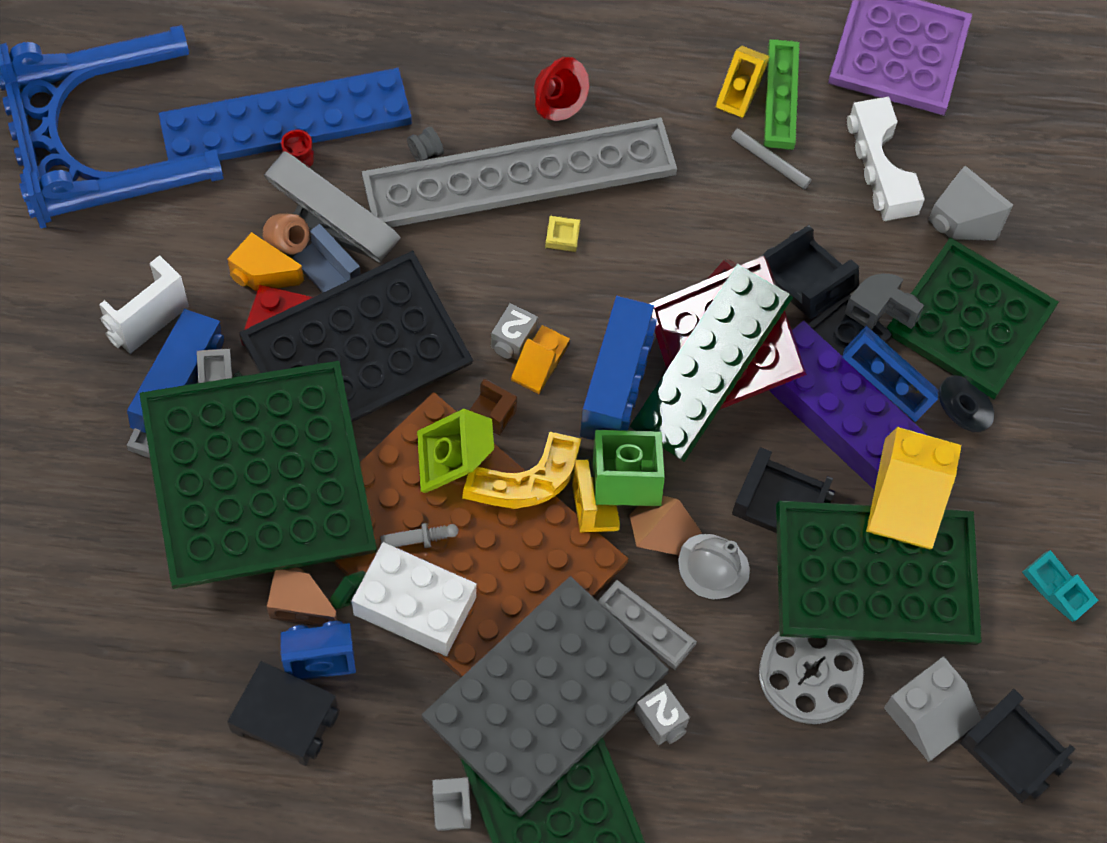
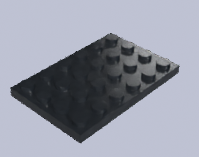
M413 250L239 332V336L259 373L340 361L351 422L473 363L469 351Z

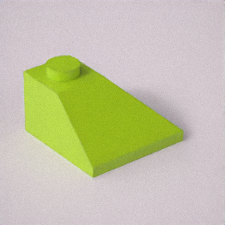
M462 409L417 431L421 492H430L473 472L494 450L491 418Z

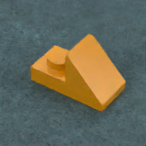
M542 325L534 339H527L511 376V381L540 394L570 345V338Z

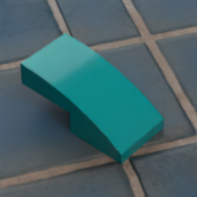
M1051 550L1043 553L1022 571L1031 584L1072 622L1076 621L1099 601L1078 574L1074 576L1069 574Z

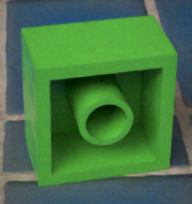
M595 430L593 478L596 505L661 506L665 479L661 432Z

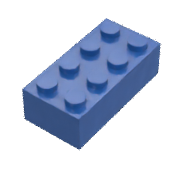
M616 296L584 403L580 437L594 440L595 430H629L631 413L637 402L640 381L643 380L648 353L651 352L655 337L654 333L658 319L652 318L654 305Z

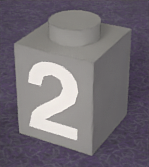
M510 303L491 333V348L503 358H513L518 361L527 339L533 340L537 333L538 316Z
M666 684L637 702L634 713L658 746L665 741L671 744L687 732L685 728L690 717Z

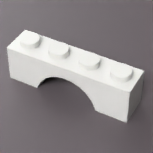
M889 97L855 102L851 114L847 117L848 130L851 134L854 133L856 139L857 157L863 160L865 166V181L868 185L871 184L874 192L873 204L876 211L880 210L883 222L919 215L925 200L916 173L903 171L895 167L884 155L882 145L892 139L898 122Z

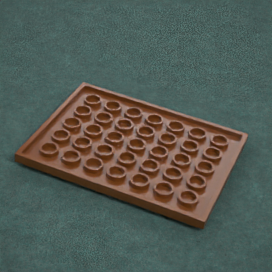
M433 392L360 462L377 552L381 546V536L422 529L421 524L428 523L429 529H433V527L440 528V526L443 527V525L448 526L450 524L456 525L459 529L455 537L431 540V547L424 548V542L395 548L476 583V599L447 657L430 650L461 678L568 577L571 576L594 598L628 563L629 558L598 532H580L577 514L556 496L546 502L519 509L462 499L468 474L430 492H421L417 431L457 412ZM495 444L494 450L478 466L504 473L526 471ZM377 553L331 562L347 576L362 570L367 573Z

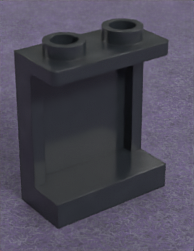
M809 225L800 231L792 233L789 238L775 247L769 248L762 255L768 260L776 286L789 293L793 297L791 302L810 319L859 287V266L851 259L841 264L814 240V229Z
M760 447L737 497L732 515L777 534L776 504L779 501L831 503L835 493L834 490L829 489L833 478L827 476L825 482H822L771 461L772 451Z
M260 661L227 723L232 733L241 737L247 734L296 757L300 764L306 766L310 758L316 759L324 742L321 737L326 727H333L340 709L337 708L336 695Z
M1013 689L964 737L960 744L1022 804L1029 796L1036 800L1050 786L1045 780L1053 772L1059 777L1073 763L1068 757L1075 748L1071 744L1064 748L1019 705L1024 697Z

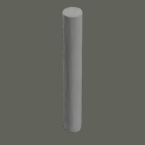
M739 128L734 131L731 139L801 188L806 189L809 186L811 179Z

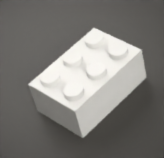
M382 542L352 599L353 614L447 657L476 599V583Z

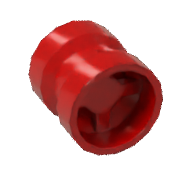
M298 129L285 133L281 140L282 151L288 152L310 168L314 163L311 136L307 132Z

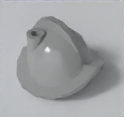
M699 534L690 537L682 545L678 559L680 575L687 587L698 596L712 600L728 598L740 592L748 583L750 566L747 557L737 546L736 542L714 534Z

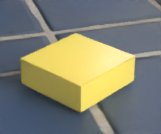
M550 216L545 248L576 252L581 220Z

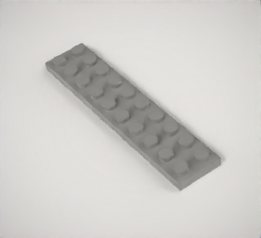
M661 117L362 171V179L370 212L390 227H396L676 175L677 167Z

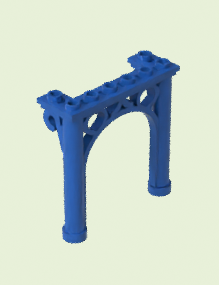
M182 25L170 27V31L68 54H42L40 46L33 42L19 43L10 52L7 43L0 44L1 91L6 90L8 95L3 97L2 100L7 116L12 115L14 121L9 122L8 126L12 140H18L19 147L14 148L18 166L24 165L23 173L20 174L22 182L19 183L23 200L27 204L30 218L36 217L41 229L47 227L46 223L52 222V216L211 179V182L224 179L216 149L124 171L103 172L91 169L75 160L64 148L59 138L58 118L61 107L69 93L83 81L105 73L189 55ZM62 81V83L59 85L57 89L52 84H50L53 82ZM38 92H45L52 98L45 107L36 108L31 105V97ZM27 115L33 119L42 120L40 127L35 131L31 132ZM35 148H44L51 153L41 161L40 165L38 164ZM55 165H63L69 169V172L64 170L48 171ZM78 176L86 179L85 181H77Z

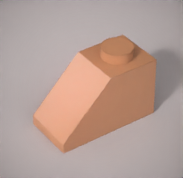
M296 567L276 570L274 572L267 603V610L271 619L323 626L324 623L329 621H338L336 610L310 574Z

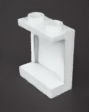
M158 256L150 263L155 282L120 310H114L105 300L99 304L103 314L100 319L108 329L106 336L115 347L119 348L122 346L129 354L180 315L184 309L189 307L181 276L161 256Z

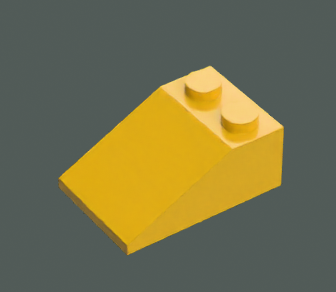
M900 427L893 430L884 441L866 532L929 550L932 549L956 477L962 445Z

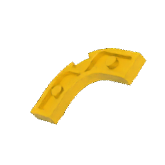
M549 432L542 458L536 466L528 471L504 473L477 467L467 476L462 499L512 509L546 502L559 494L569 483L573 475L575 460L578 457L581 438Z

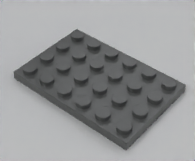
M570 576L421 715L422 719L521 817L612 729L639 700L651 691L668 674L669 669Z

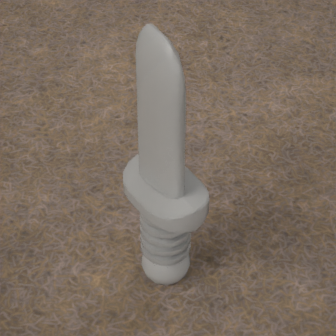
M428 523L421 524L422 529L383 535L380 538L381 544L384 542L393 547L424 542V548L431 547V540L455 537L459 529L454 524L429 529Z

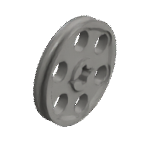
M779 631L766 645L759 666L760 684L770 704L787 718L805 724L830 722L846 713L859 695L864 676L860 654L851 640L826 639V646L816 649L809 644L808 638L780 637ZM781 642H787L793 646L795 653L789 658L781 657L776 651V645ZM840 655L847 656L852 661V669L849 671L837 669L834 665L835 657ZM821 660H823L818 667V671L816 674L817 677L811 676L810 678H806V680L801 685H799L805 676L804 674L806 672V668L811 669L813 666L816 667L817 664ZM778 673L784 675L788 680L787 688L778 690L772 687L769 680L771 675ZM833 687H840L846 692L847 700L843 703L831 701L828 696V690ZM801 696L811 698L814 702V710L808 713L800 711L796 706V699Z

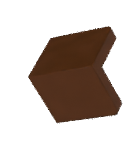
M484 379L480 384V395L469 411L491 418L493 432L500 436L517 411V396Z

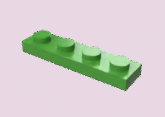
M770 39L768 45V56L770 58L767 63L764 147L794 150L796 143L799 42Z

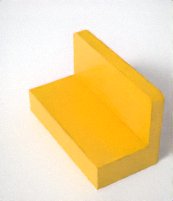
M575 460L572 488L580 532L618 531L620 521L617 505H596L594 478L591 477L588 460Z

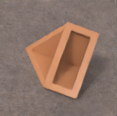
M662 496L661 506H637L629 515L636 546L639 548L674 554L679 557L682 545L690 537L702 534L679 499Z

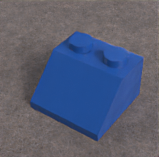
M329 621L324 623L322 627L315 628L297 625L289 628L288 631L281 632V659L284 671L301 680L356 673L350 623L343 624L342 621Z

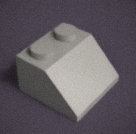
M944 656L893 694L884 707L928 762L982 720L967 683Z

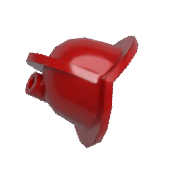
M561 57L540 72L534 86L536 96L535 107L539 116L543 119L560 121L568 119L580 111L587 100L590 88L589 77L582 63L574 57Z

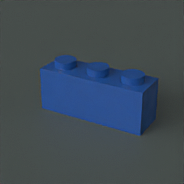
M865 326L844 349L842 358L914 422L938 400L939 390L869 327Z

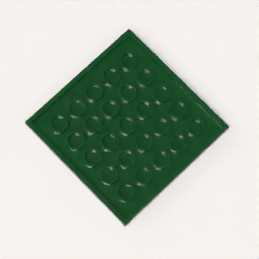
M340 361L139 393L172 589L377 553Z

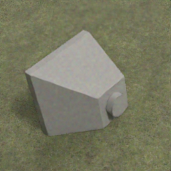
M964 166L934 204L928 220L937 231L946 234L952 239L996 240L1002 231L1013 204L968 167Z

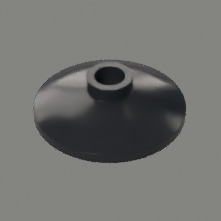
M950 376L940 384L938 395L941 406L954 423L971 432H983L992 425L994 409L989 397L972 385L965 377Z

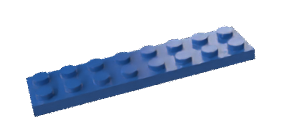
M399 68L159 112L168 160L213 149L217 150L219 161L282 149L281 140L285 133L295 129L307 132L311 136L312 143L412 124V117Z

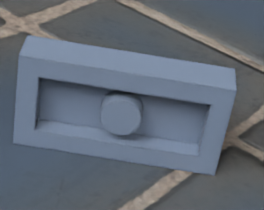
M321 224L310 230L312 244L293 257V260L302 265L303 273L322 293L361 275L360 266Z

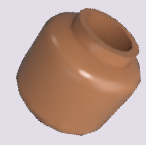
M279 213L271 216L266 221L262 236L264 241L282 253L294 255L306 248L309 242L310 231L308 224L300 216Z

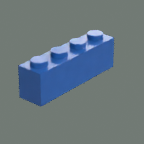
M187 309L183 310L127 409L130 428H136L146 433L140 392L198 383L197 351L221 349L223 346L224 335L221 334L219 320Z

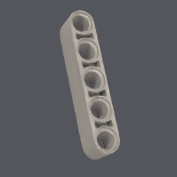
M286 151L279 156L264 174V177L274 187L379 263L384 260L401 239L397 232Z

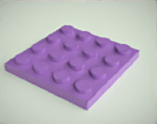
M853 0L828 83L879 98L889 97L890 101L945 115L972 14L922 0Z

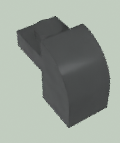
M876 274L868 277L859 285L850 297L844 314L872 330L885 312L912 329L919 320L924 304L920 303L914 295L900 290L903 278L893 274Z

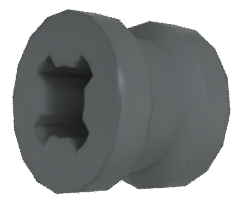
M430 126L425 128L422 134L418 136L413 134L407 138L409 149L416 161L428 160L431 156L438 157L444 153L440 138Z

